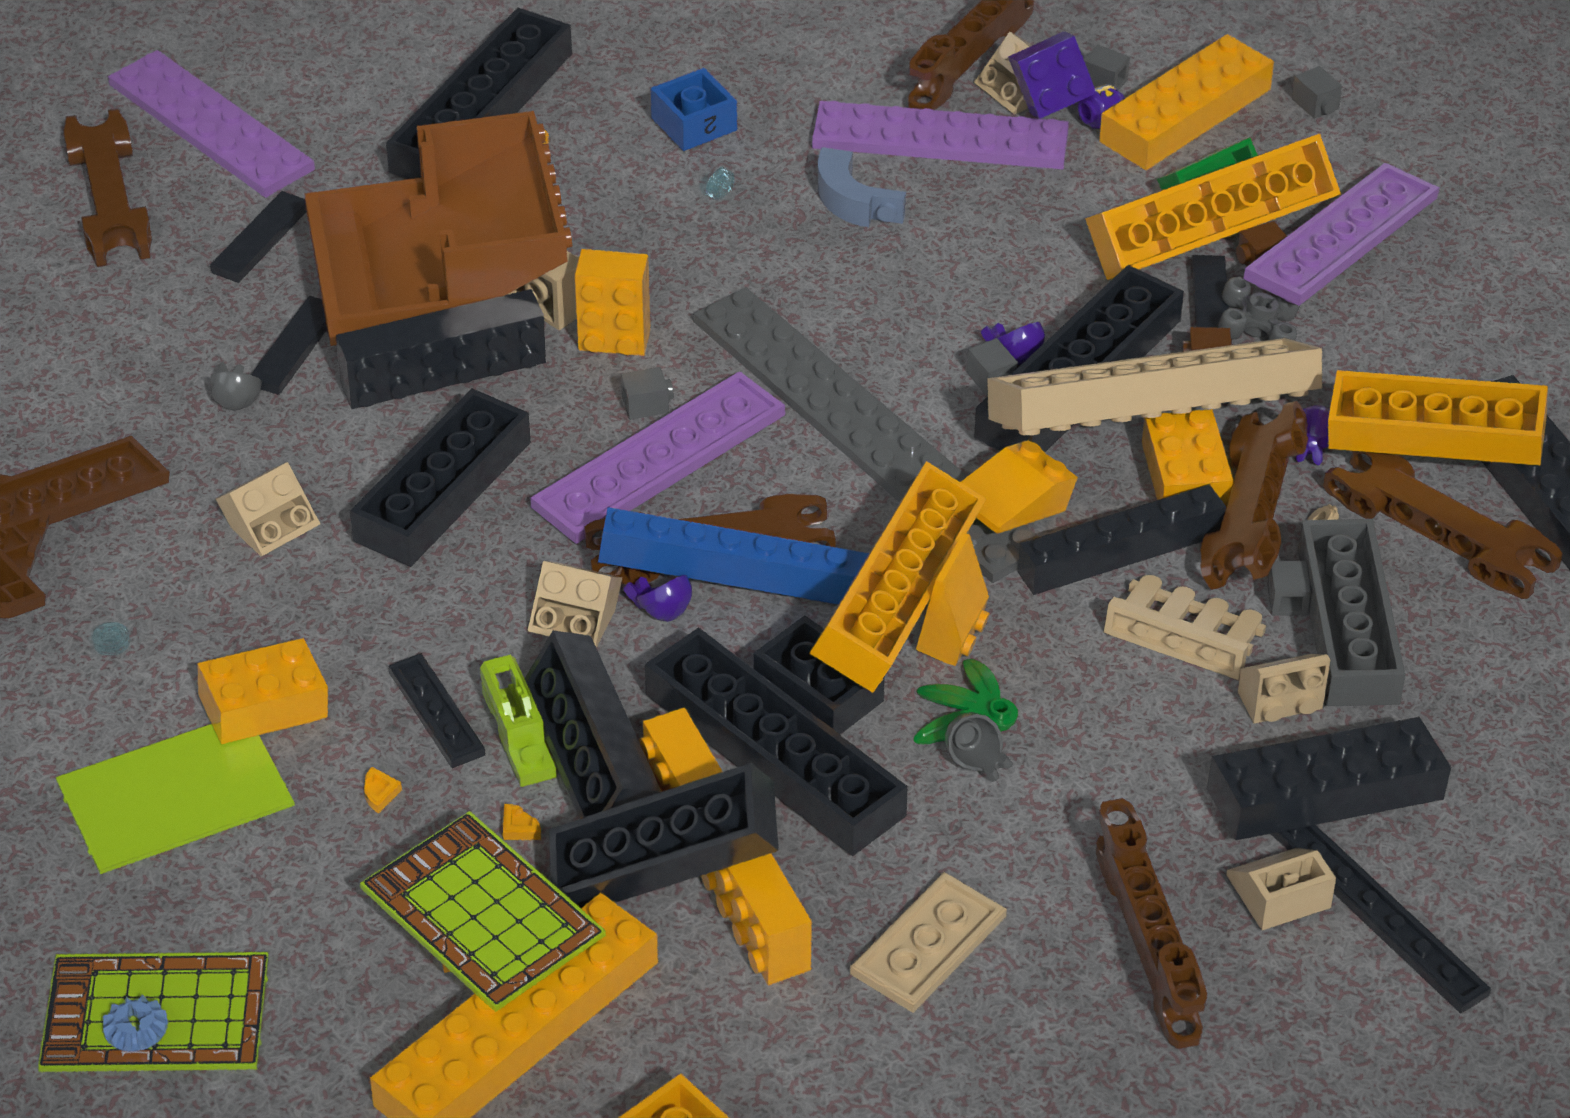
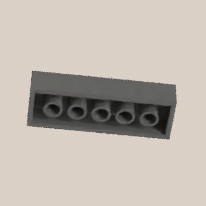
M1373 519L1302 520L1298 555L1300 561H1306L1311 587L1309 613L1317 654H1328L1330 658L1325 690L1327 706L1400 705L1406 674Z

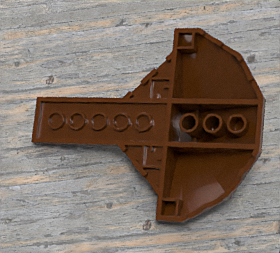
M128 436L13 476L0 474V618H13L45 606L46 594L29 576L50 524L169 483L170 471L133 436Z

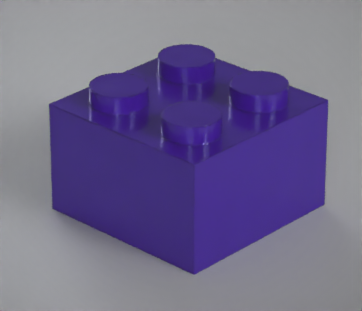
M1063 31L1008 56L1030 114L1039 119L1096 93L1076 38L1070 33Z

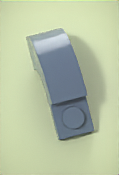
M821 148L818 158V194L829 211L847 222L864 227H869L871 219L903 224L906 210V192L874 188L859 183L852 177L853 151Z

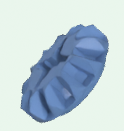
M144 995L138 1000L132 1001L126 996L124 1003L120 1005L112 1004L110 1013L103 1016V1032L106 1040L113 1047L123 1051H140L155 1045L164 1036L168 1026L166 1010L161 1008L158 1000L150 1002ZM131 1016H137V1019L140 1021L139 1031H136L135 1026L133 1027L130 1023L129 1018Z

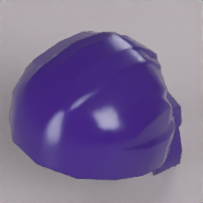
M1040 322L1030 323L1007 334L1003 324L1000 323L994 325L992 329L986 326L981 330V334L987 342L997 338L1018 362L1017 365L1023 364L1045 341V332Z
M1311 405L1303 409L1307 417L1308 443L1304 454L1297 455L1296 460L1298 463L1302 462L1308 454H1312L1313 462L1319 466L1324 461L1322 449L1329 447L1328 418L1330 409L1323 405Z
M687 575L679 576L656 588H651L647 579L640 577L634 585L628 582L623 588L626 595L639 609L644 608L647 613L657 620L667 622L675 620L682 615L692 597V584Z

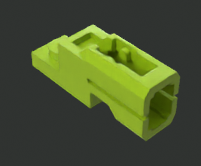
M506 655L484 661L480 667L482 694L490 712L497 721L500 740L520 787L557 778L555 764L544 741L543 720L516 659L512 655ZM510 671L512 684H508L507 688L499 689V681L495 674Z

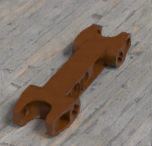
M981 0L946 35L938 34L930 37L910 60L909 75L916 76L919 79L915 88L908 96V108L936 110L952 96L954 82L1000 37H1006L1009 32L1015 34L1033 14L1034 0ZM924 95L932 99L928 103L917 102Z
M118 108L109 109L106 122L97 126L80 124L76 115L66 116L63 130L69 165L86 164L96 214L82 216L81 220L87 251L92 256L97 267L107 265L106 254L109 250L118 246L135 248L140 259L151 258L152 236L147 208L143 206L130 209L119 158L133 156L127 121L123 118Z
M1298 401L1283 405L1281 413L1267 424H1263L1260 421L1257 412L1246 414L1241 418L1239 425L1233 433L1230 443V456L1234 466L1237 468L1222 526L1220 531L1204 536L1200 549L1202 577L1211 590L1224 587L1229 576L1236 569L1244 565L1251 572L1253 580L1266 577L1278 557L1281 546V533L1273 519L1289 458L1304 454L1308 443L1307 417Z
M1352 451L1349 463L1353 466V469L1360 473L1349 472L1339 467L1330 468L1325 473L1323 488L1348 510L1365 519H1372L1381 512L1469 560L1468 569L1475 579L1493 589L1512 594L1521 599H1528L1534 593L1537 579L1524 566H1533L1546 573H1554L1560 567L1563 553L1555 543L1546 538L1539 530L1519 520H1511L1503 526L1415 479V471L1412 465L1397 454ZM1361 454L1368 456L1372 461V465L1366 463ZM1334 479L1342 483L1348 491L1338 488ZM1536 549H1542L1547 552L1551 561L1541 556ZM1512 576L1520 579L1524 584V588L1518 586L1513 581Z
M774 495L764 499L759 504L758 510L678 519L808 543L827 541L825 546L836 547L834 531L828 528L806 527L821 524L827 520L826 498L818 495ZM816 506L819 508L814 513L801 514L807 507ZM606 518L594 520L584 526L586 548L593 551L600 550L602 538H594L593 535L598 531H603ZM599 555L591 559L592 571L600 572L599 570L604 566H617L598 562ZM617 566L614 571L605 573L622 577L621 584H627L628 582L635 584L640 577H644L648 582H652L660 575L657 572Z
M1124 798L1103 801L1099 812L1103 836L1100 835L1098 837L1096 856L1109 892L1118 900L1154 994L1153 1008L1167 1041L1177 1049L1197 1046L1201 1042L1203 1031L1199 1012H1204L1207 1001V990L1200 967L1191 948L1183 944L1147 853V834L1136 810ZM1113 811L1123 812L1127 815L1128 821L1121 825L1112 824L1108 814ZM1185 1020L1190 1022L1194 1032L1190 1035H1179L1174 1032L1172 1025L1177 1021Z

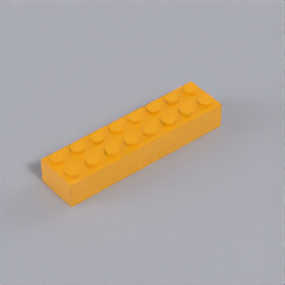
M1319 133L1085 218L1104 274L1106 279L1109 280L1113 279L1127 265L1142 269L1236 234L1242 230L1338 196L1341 192Z
M926 461L908 488L810 654L873 693L892 666L928 603L935 580L963 532L967 533L986 498Z
M685 707L643 721V737L639 739V743L662 792L723 772ZM772 853L701 875L708 891L714 890L717 896L716 902L720 914L723 918L729 917L733 923L732 931L739 946L745 944L749 951V962L755 974L761 973L766 983L771 985L811 970L812 921Z
M598 894L581 909L606 930L605 937L497 1012L493 1011L476 994L471 996L370 1077L373 1106L387 1118H471L658 963L657 934L604 894Z

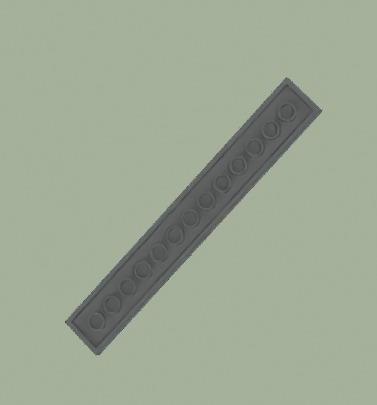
M747 287L693 313V322L897 501L901 502L926 461L959 482L967 477L964 472ZM975 518L967 534H970L982 575L992 584L1018 569L1020 543L1038 537L1026 525L997 534L977 518Z

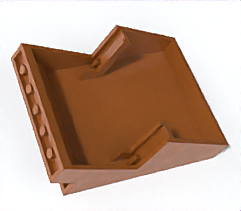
M534 111L417 126L421 178L304 193L330 346H337V334L505 296L568 262L567 248L572 247L570 227L564 228V226H567L565 207L558 206L562 204L559 185H553L556 184L554 164H548L551 163L548 143L542 144L546 143L543 123L537 124Z

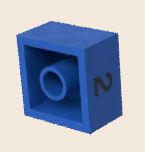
M705 68L650 88L651 118L683 151L737 131V100Z

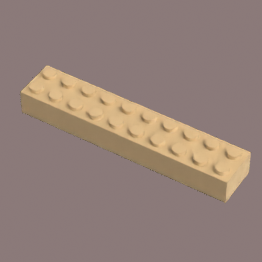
M1281 338L987 378L989 420L1002 424L1004 429H1017L1021 435H1037L1042 428L1050 427V430L1065 431L1071 429V424L1080 423L1082 426L1101 425V420L1111 419L1113 422H1127L1132 420L1133 415L1141 414V417L1155 418L1162 416V411L1171 410L1172 413H1189L1192 411L1191 407L1200 406L1202 409L1221 408V403L1230 402L1233 405H1246L1251 403L1252 398L1274 401L1280 399V394L1288 393L1289 396L1295 397L1309 395V390L1322 389V348Z

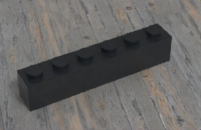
M1208 484L1021 542L1019 546L1018 573L1032 594L1036 595L1203 542L1206 534L1220 531L1226 506L1211 485Z

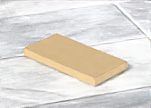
M944 872L850 967V974L914 1013L1006 917L1007 909Z

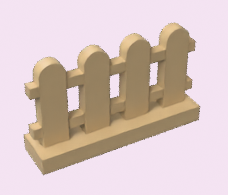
M1153 575L1143 576L1140 581L1133 579L1129 584L1128 591L1131 593L1127 599L1113 597L1108 604L1104 633L1236 680L1240 678L1241 668L1245 667L1246 656H1250L1252 653L1253 644H1250L1255 635L1262 637L1266 630V625L1261 624L1262 615L1255 610H1244L1237 616L1228 612L1229 605L1223 599L1212 598L1206 604L1194 601L1195 592L1191 588L1177 587L1173 593L1161 589V579ZM1155 600L1165 603L1159 612L1150 609ZM1188 612L1198 615L1193 623L1183 620ZM1221 624L1231 626L1227 635L1216 632Z

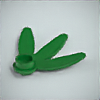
M966 659L963 661L964 672L969 683L977 693L949 684H932L919 687L917 693L920 697L938 704L962 709L963 711L953 712L935 719L923 727L913 739L917 744H932L944 741L948 725L958 715L968 712L988 716L997 724L1002 732L1015 724L1018 718V709L1011 701L1000 698V688L997 679L986 665L975 659Z

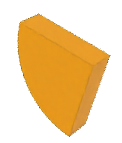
M371 767L365 776L364 793L366 794L365 798L369 806L377 813H380L402 791V783Z
M504 804L503 840H541L539 821L524 812L523 808L518 805Z

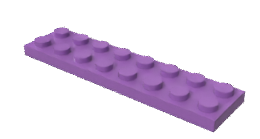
M158 50L108 76L110 86L265 198L315 170L314 160Z
M820 101L812 139V148L821 149L824 147L862 153L1064 169L1069 121Z
M1384 163L1247 266L1244 279L1255 284L1260 289L1267 290L1284 298L1287 302L1300 306L1436 200L1439 187Z
M739 371L532 496L531 508L577 544L585 539L584 526L594 520L606 518L608 507L631 511L785 416V405Z

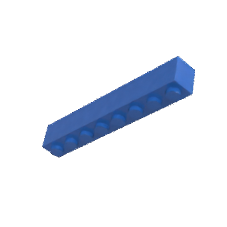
M608 507L598 562L674 576L687 575L691 579L839 605L869 553Z

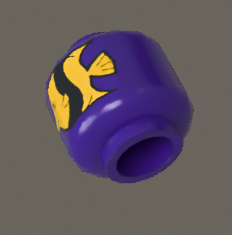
M1110 84L1095 87L1096 93L1081 100L1078 104V113L1081 120L1094 129H1101V116L1103 112L1125 99L1124 95Z

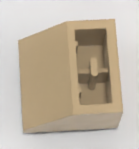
M1009 32L974 83L1010 112L1017 114L1028 109L1008 56L1032 45Z
M288 462L274 467L216 498L230 527L260 556L320 525Z
M543 561L528 632L550 636L551 632L555 630L590 635L597 647L615 612L622 577L558 562Z
M1308 654L1241 668L1238 694L1253 723L1274 722L1283 717L1311 714L1316 710L1323 709L1330 665L1328 654Z
M1294 848L1227 870V877L1261 930L1331 908L1336 877L1318 850Z

